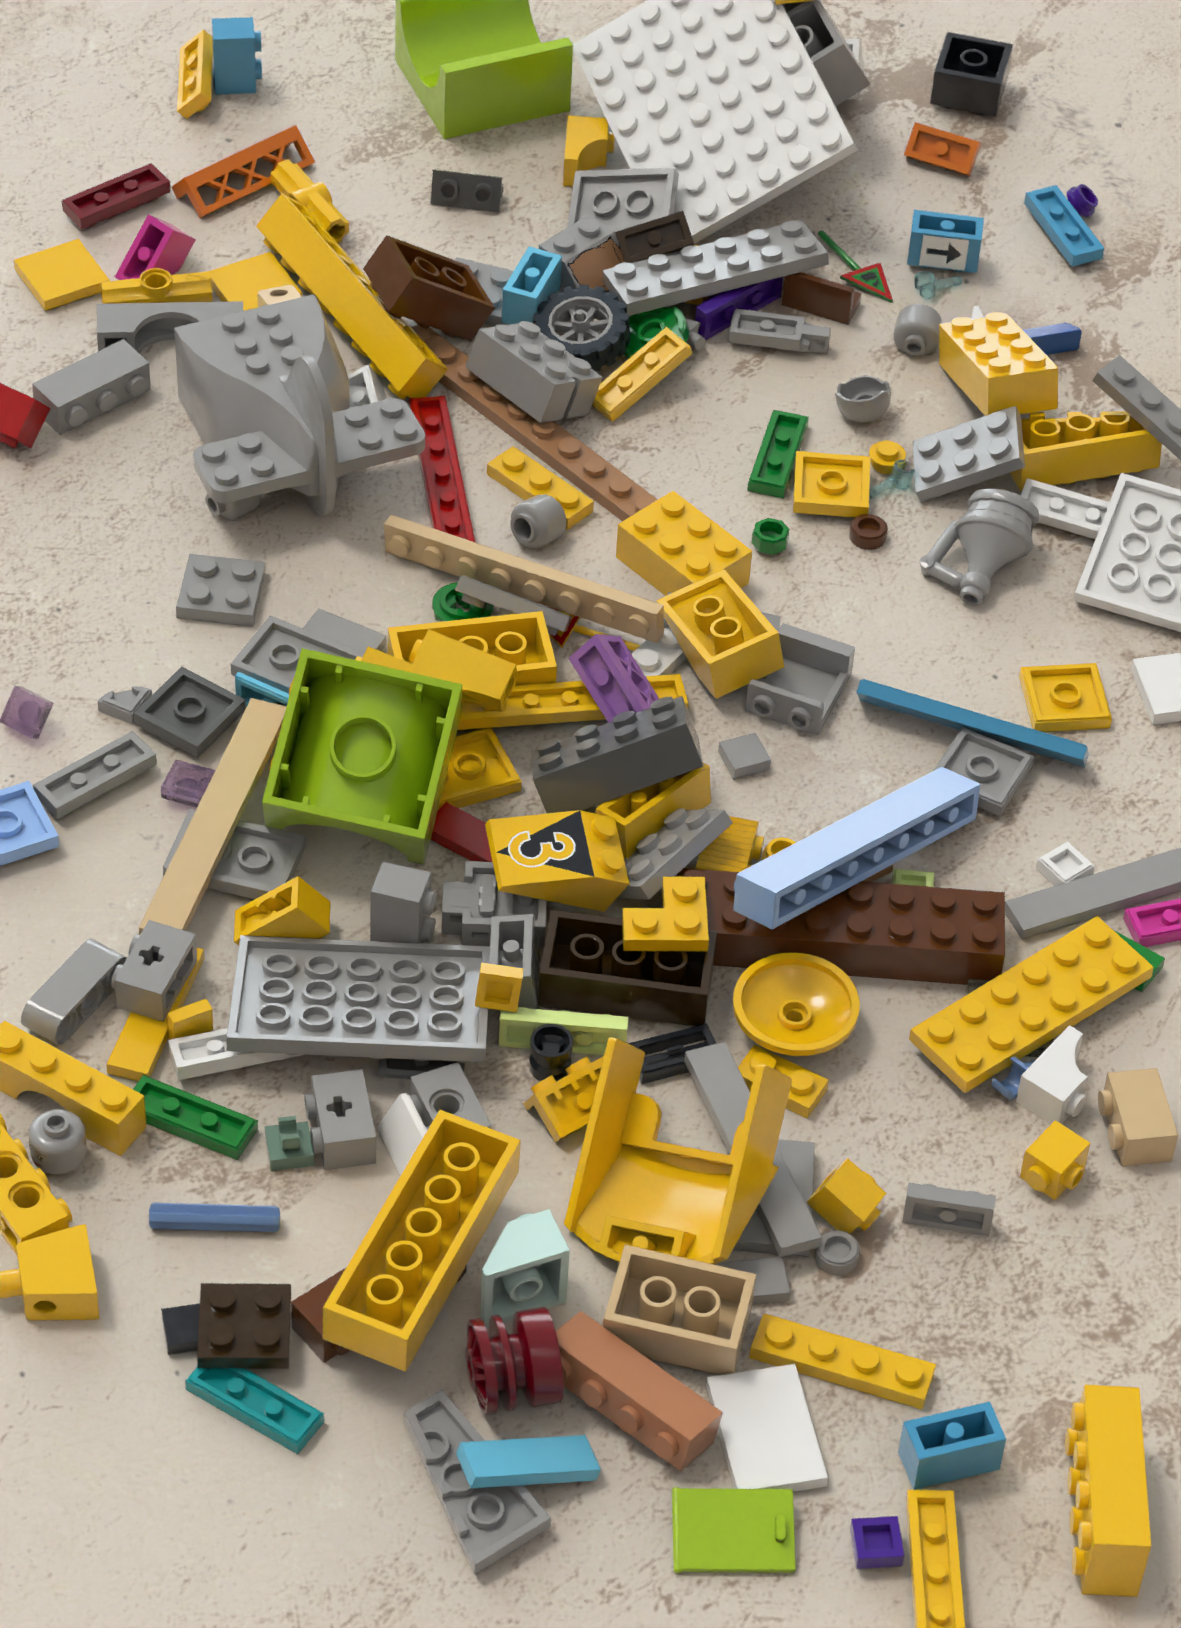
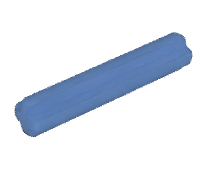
M154 1202L150 1205L149 1225L153 1229L277 1232L280 1227V1209L277 1206Z

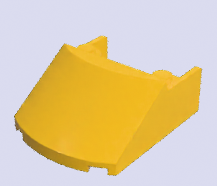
M610 1037L602 1062L564 1225L569 1231L575 1233L584 1241L588 1247L619 1262L625 1245L713 1265L728 1259L779 1169L778 1166L773 1165L792 1079L767 1065L757 1064L745 1117L735 1132L730 1155L659 1142L656 1140L661 1123L662 1112L660 1106L653 1098L636 1093L645 1052L620 1039Z

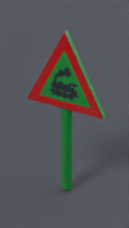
M820 230L818 232V236L854 270L840 275V279L884 300L893 302L881 262L861 268L824 231Z

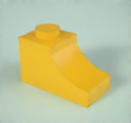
M568 115L563 186L573 187L575 171L606 167L607 153H614L615 141L613 132H608L609 124L606 118Z
M297 876L235 910L234 943L239 946L241 935L321 939L330 933L331 901Z

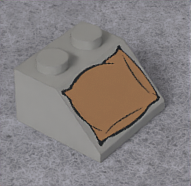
M587 215L539 245L540 250L562 255L561 287L558 293L562 292V289L572 286V289L579 288V285H589V288L594 289L596 286L603 287L607 293H610L603 282L602 270L625 263L615 232L591 215Z

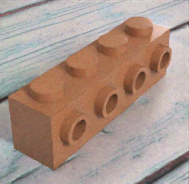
M582 1311L578 1312L556 1330L562 1361L564 1387L582 1399L588 1406L596 1409L614 1422L624 1432L647 1446L660 1458L682 1471L714 1443L723 1415L721 1410Z

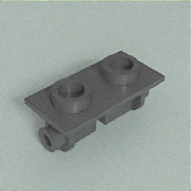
M433 169L430 204L499 212L504 188L502 177Z

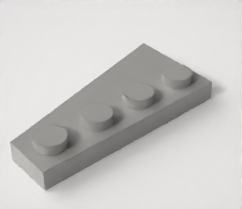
M443 1390L438 1391L404 1412V1423L474 1575L551 1527V1517L524 1485L470 1488L456 1452L460 1442L485 1440Z

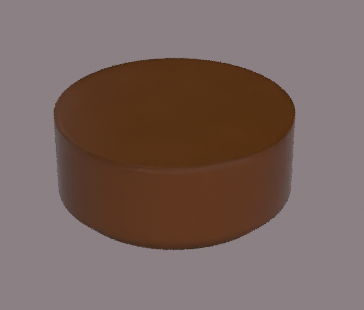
M859 515L851 521L850 541L861 549L873 550L880 548L886 542L888 526L882 518L876 515Z

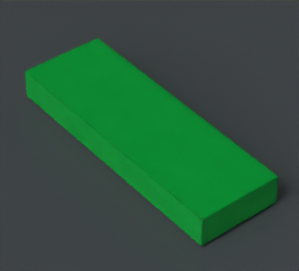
M779 410L772 411L748 481L747 491L784 499L795 466L796 451H800L808 427L809 417Z
M142 1075L133 1089L144 1095L146 1124L236 1160L240 1158L258 1130V1120L145 1075Z

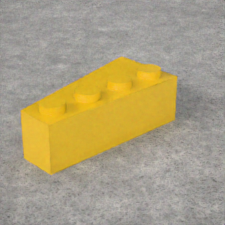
M1102 411L1100 417H1091L1082 414V412H1067V418H1045V412L1029 413L1028 419H1021L1025 468L1010 472V475L1019 490L1022 491L1027 478L1049 485H1058L1094 478H1106L1121 473L1141 472L1147 469L1159 468L1162 443L1126 411Z

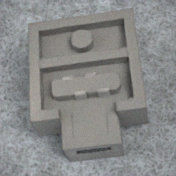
M465 861L464 882L444 881L441 934L462 935L461 945L490 946L491 917L533 914L539 948L544 949L547 900L498 891L493 862Z

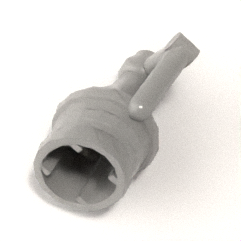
M999 489L975 491L968 499V510L957 521H952L929 553L921 557L920 567L922 574L926 577L933 576L951 586L960 587V598L965 603L971 605L981 604L982 599L989 594L991 588L990 580L995 572L1003 565L1027 556L1033 549L1032 530L1039 521L1038 508L1024 497L1009 491ZM957 539L960 540L968 560V572L964 575L940 563Z

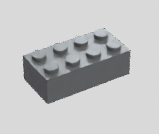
M682 696L675 699L672 697L658 699L650 705V708L637 713L634 711L622 712L616 715L612 722L598 727L595 724L584 726L578 729L574 736L560 741L558 738L548 739L531 751L533 781L546 813L582 811L703 767L699 737Z

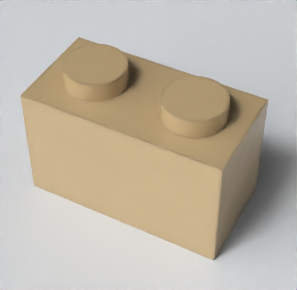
M1158 1069L1108 1072L1104 1090L1098 1092V1107L1101 1116H1107L1109 1122V1145L1112 1150H1117L1121 1166L1172 1162L1178 1133Z

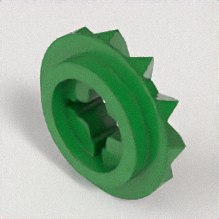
M458 582L440 588L432 600L435 620L443 622L490 617L491 613L494 612V605L485 602L484 607L480 608L462 601L463 593L455 591ZM456 602L465 609L469 608V611L464 612L461 608L456 609Z

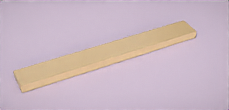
M254 698L250 699L139 925V935H141L149 920L187 931L278 741L287 706Z

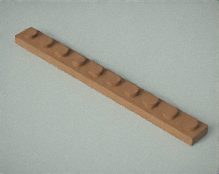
M418 324L412 327L448 368L439 380L441 384L618 519L624 521L658 500L556 422H538L465 368L469 357L430 327L423 328Z

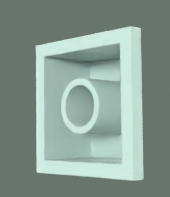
M550 1209L535 1214H523L517 1219L507 1222L482 1269L480 1318L484 1321L486 1328L489 1327V1320L493 1315H499L503 1322L513 1320L514 1314L517 1311L540 1307L548 1309L566 1303L570 1249Z

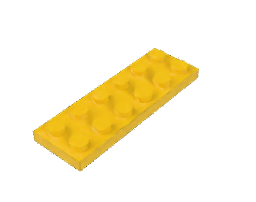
M1096 916L911 1028L909 1040L957 1087L966 1093L1013 1064L1010 1059L1011 1057H1016L1020 1060L1060 1035L1069 1025L1073 1027L1150 979L1154 967L1104 921Z

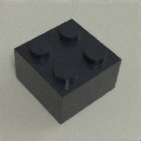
M947 32L934 71L930 104L948 109L954 108L975 112L979 115L997 116L1009 76L1013 44Z

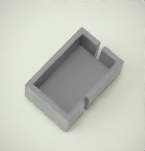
M521 321L520 323L510 325L498 324L495 327L479 329L465 368L540 423L562 420L563 416L568 419L588 415L603 378L591 369V365L587 361L574 357L565 350L566 348L562 343L548 338L540 332V328L536 324L528 321Z

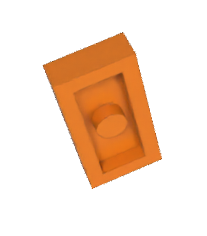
M915 122L904 155L908 158L970 177L981 143Z

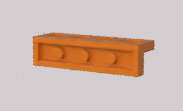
M294 125L184 177L171 186L177 199L188 195L199 218H202L272 184L271 175L265 177L254 172L257 161L264 159L273 163L272 171H274L279 162L285 161L282 159L284 148L294 144L302 161L296 163L301 169L315 163V160L298 127ZM235 172L245 176L243 189L238 191L226 186L228 175ZM252 180L257 181V183L251 185ZM205 186L218 190L215 202L209 206H205L198 192V189ZM224 193H226V194L229 195V196L223 198V194H224Z

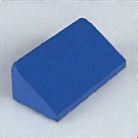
M1067 322L1023 330L1046 355L1079 350L1081 329Z

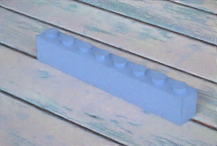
M944 767L938 768L737 873L734 883L733 911L770 929L780 926L975 820L980 784Z

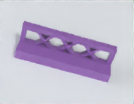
M595 634L568 658L608 723L612 722V719L622 712L634 711L637 713L648 709L654 701L659 699L620 636Z

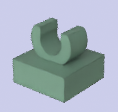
M296 1116L278 1118V1125L265 1126V1141L271 1171L314 1166V1153L308 1121L296 1122Z

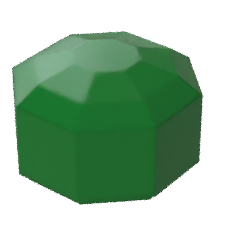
M763 519L755 523L752 533V544L759 552L772 555L786 550L790 529L781 520Z

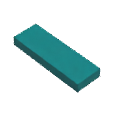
M197 1366L185 1380L187 1391L296 1454L300 1453L324 1423L323 1412L248 1369L198 1368Z

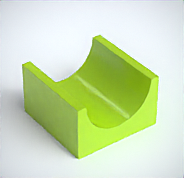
M396 0L395 61L443 139L570 111L573 43L569 37L541 43L532 19L529 0Z
M302 648L262 800L265 826L283 830V828L291 825L309 824L348 830L377 839L396 848L407 857L408 862L425 865L460 722L462 684Z

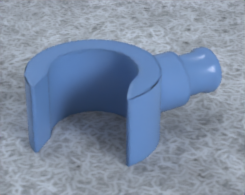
M1011 1057L1013 1067L1010 1073L1001 1082L993 1078L992 1087L1008 1100H1014L1017 1098L1021 1075L1035 1060L1023 1063L1018 1058Z

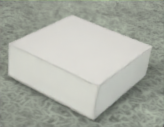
M1068 841L1040 857L1036 865V869L1055 886L1092 875L1095 868Z

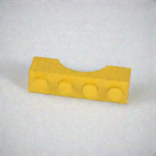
M5 1020L0 1024L1 1092L14 1099L24 1091H35L50 1097L67 1111L73 1112L81 1119L85 1126L87 1139L120 1157L146 1129L144 1095Z

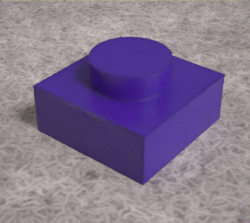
M898 1516L851 1519L850 1533L856 1569L903 1566L905 1556Z

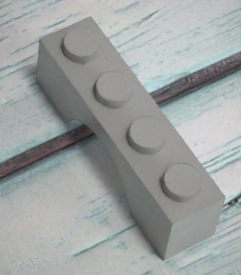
M243 301L97 304L98 351L124 339L140 353L144 348L153 343L175 340V327L221 317L229 313L242 312Z

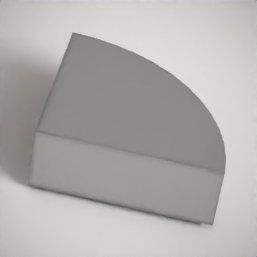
M134 686L129 691L115 694L114 691L108 692L98 700V711L133 724L134 712L152 696V689Z

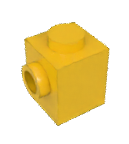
M1055 1120L1025 1151L1020 1178L1026 1181L1034 1190L1041 1191L1056 1200L1066 1188L1074 1189L1082 1179L1090 1142Z
M847 1158L828 1174L806 1203L836 1230L850 1234L858 1227L865 1231L878 1218L881 1211L876 1206L887 1193L876 1184V1181L870 1174L862 1171Z

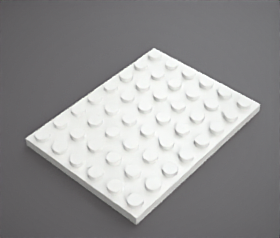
M647 0L573 43V51L630 169L676 168L679 173L674 213L684 211L694 244L858 151L783 4L776 5L775 0Z

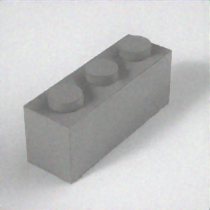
M123 339L32 383L33 398L51 408L45 422L61 435L150 391L149 362Z

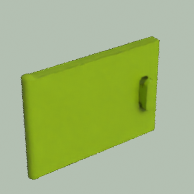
M672 1488L673 1571L675 1573H795L793 1489Z

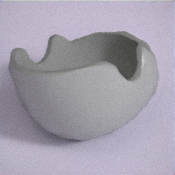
M867 375L851 378L844 384H838L837 393H835L839 411L848 420L859 423L874 422L884 415L890 405V385L888 381L883 382L879 378Z

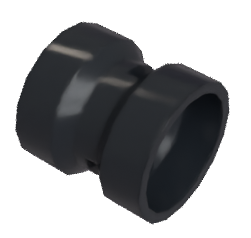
M545 1024L538 1027L531 1035L529 1070L538 1081H542L552 1075L555 1081L568 1076L565 1069L572 1065L573 1038L570 1032L563 1026Z

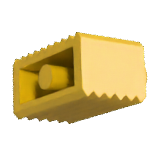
M729 816L733 823L699 854L695 869L741 872L753 866L751 865L752 859L760 861L764 836H758L759 821Z

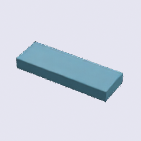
M586 1435L460 1442L456 1452L470 1488L596 1481L601 1471Z

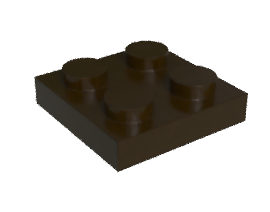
M201 1283L197 1351L198 1368L289 1369L291 1284Z

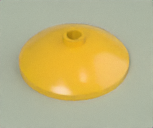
M780 953L756 961L741 974L733 993V1012L737 1023L744 1033L754 1042L768 1050L792 1056L815 1055L840 1045L853 1032L860 1010L857 989L847 974L825 959L804 953Z

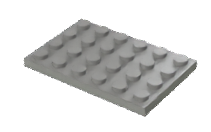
M241 935L227 1030V1051L249 1054L260 1052L287 1055H328L330 1057L414 1059L417 1061L441 1060L457 1061L460 1063L486 1062L488 1008L475 1007V997L481 963L489 964L490 946Z

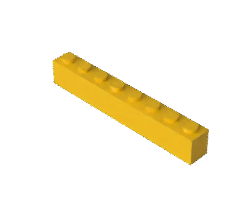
M281 193L256 225L265 236L263 243L273 252L283 257L280 260L281 264L300 277L298 283L309 293L316 295L321 309L335 317L333 324L341 332L353 338L351 345L359 353L372 360L369 364L370 367L377 374L390 381L388 388L401 399H405L407 396L410 398L426 397L448 368L403 317L398 319L385 311L383 308L384 303L378 293L371 288L369 278L303 204Z

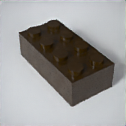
M551 910L539 972L538 1005L690 1026L705 1024L714 968L717 931L708 930V951H624L622 919Z

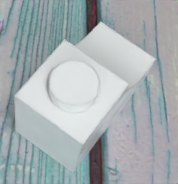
M1069 1025L1021 1075L1016 1102L1050 1124L1055 1120L1063 1124L1069 1116L1075 1118L1086 1104L1087 1096L1084 1095L1088 1076L1081 1073L1076 1064L1083 1033Z

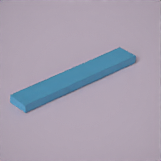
M866 679L860 680L856 692L859 700L959 731L964 727L1003 744L1085 768L1089 757L1088 747L1085 744Z

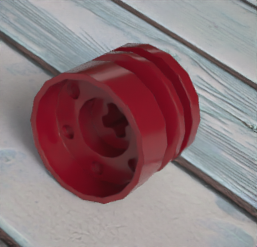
M546 1307L515 1312L513 1333L508 1334L504 1322L499 1315L491 1316L489 1320V1335L481 1318L468 1321L467 1346L465 1348L467 1372L470 1385L476 1394L481 1412L484 1415L497 1413L498 1392L504 1409L507 1412L513 1411L516 1408L518 1388H522L525 1398L531 1407L562 1401L564 1381L561 1354L554 1323Z

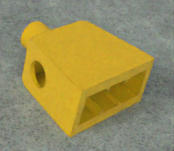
M86 1224L22 1241L16 1246L18 1269L0 1271V1299L22 1296L25 1317L31 1321L99 1319L98 1295Z

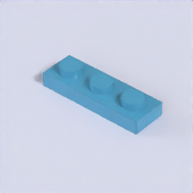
M1057 185L1026 192L1024 204L1071 267L1103 259V245Z

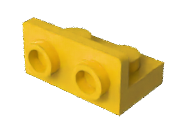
M604 1056L592 1063L588 1057H585L565 1069L568 1076L555 1081L552 1075L530 1088L533 1095L523 1104L527 1111L534 1107L536 1108L555 1142L588 1125Z

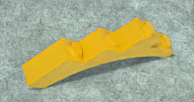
M428 629L423 640L417 639L409 657V661L412 664L369 646L363 657L357 656L355 659L462 684V703H472L499 712H503L518 679L516 664ZM291 683L290 688H289V695H290L292 683Z

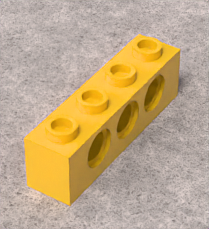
M0 1114V1233L17 1256L16 1246L20 1242L69 1228V1223L72 1222V1214L62 1198L56 1199L50 1191L49 1181L40 1168L34 1170L29 1163L28 1154L22 1142L18 1138L12 1140L7 1133L6 1123Z

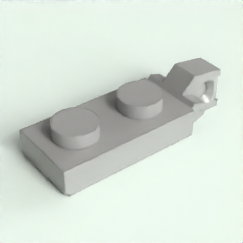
M736 309L732 317L728 343L780 350L828 353L831 328L806 323L805 317Z

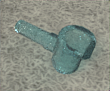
M928 271L919 272L914 277L915 288L920 290V296L926 300L933 298L936 290L962 284L960 276L935 280V276Z
M905 460L896 461L891 476L869 489V498L872 499L893 487L902 490L908 489L911 486L915 469L904 471L907 462Z

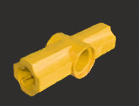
M289 159L279 162L275 170L271 172V183L280 193L303 204L337 243L342 242L343 237L349 233V222L333 205L331 194L326 185L322 182L314 184L297 164L291 163Z
M152 268L144 271L140 278L100 283L102 304L212 302L209 271L171 275L164 269Z

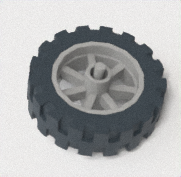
M579 285V288L572 289V286L565 287L558 294L556 292L550 294L546 302L542 301L537 308L538 314L534 313L533 323L540 328L541 333L552 340L562 343L566 348L565 350L574 357L587 361L595 372L601 371V367L605 365L609 367L616 363V358L618 356L622 357L625 354L626 345L630 343V325L626 305L623 301L619 302V298L612 291L607 293L603 287L596 286L595 289L589 288V285ZM604 330V332H602L601 334H599V333L596 332V331ZM557 331L567 332V333H565L564 335L560 336V335L557 334Z

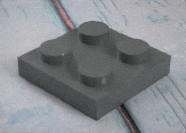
M181 667L134 712V724L199 757L244 713L246 703L245 699Z

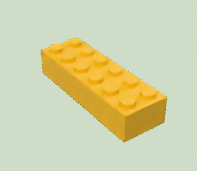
M443 1110L438 1111L323 1306L324 1340L402 1371H407L519 1173L521 1140Z

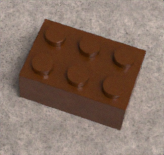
M388 235L385 236L363 268L371 281V288L380 296L384 303L383 308L387 313L398 319L401 317L411 319L423 328L433 327L439 329L451 338L458 336L472 341L478 330L495 309L469 265Z

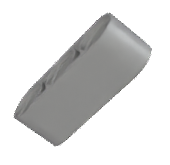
M92 938L86 940L29 999L21 1015V1024L58 1045L63 1044L115 990L111 987L113 973L119 964L123 965L127 957Z

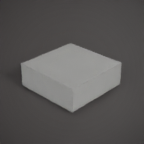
M756 733L719 742L718 752L733 779L770 769L771 759Z

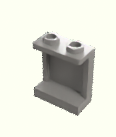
M782 623L778 633L785 667L758 680L752 679L747 689L745 711L819 735L852 674L855 647Z

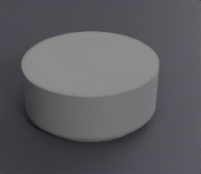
M832 1230L822 1234L821 1247L815 1248L814 1255L818 1267L832 1275H844L851 1272L857 1266L860 1247L858 1241L851 1234L840 1230Z

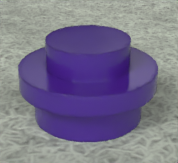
M1080 184L1077 187H1071L1066 192L1068 201L1080 216L1090 217L1094 214L1095 207L1098 206V199L1089 187Z

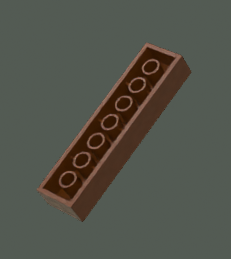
M683 868L674 876L705 877L708 930L717 931L714 966L748 968L756 961L771 955L804 953L825 959L839 967L847 976L982 986L1002 974L1005 959V892L861 881L780 926L770 929L733 911L734 883L736 874L739 872Z

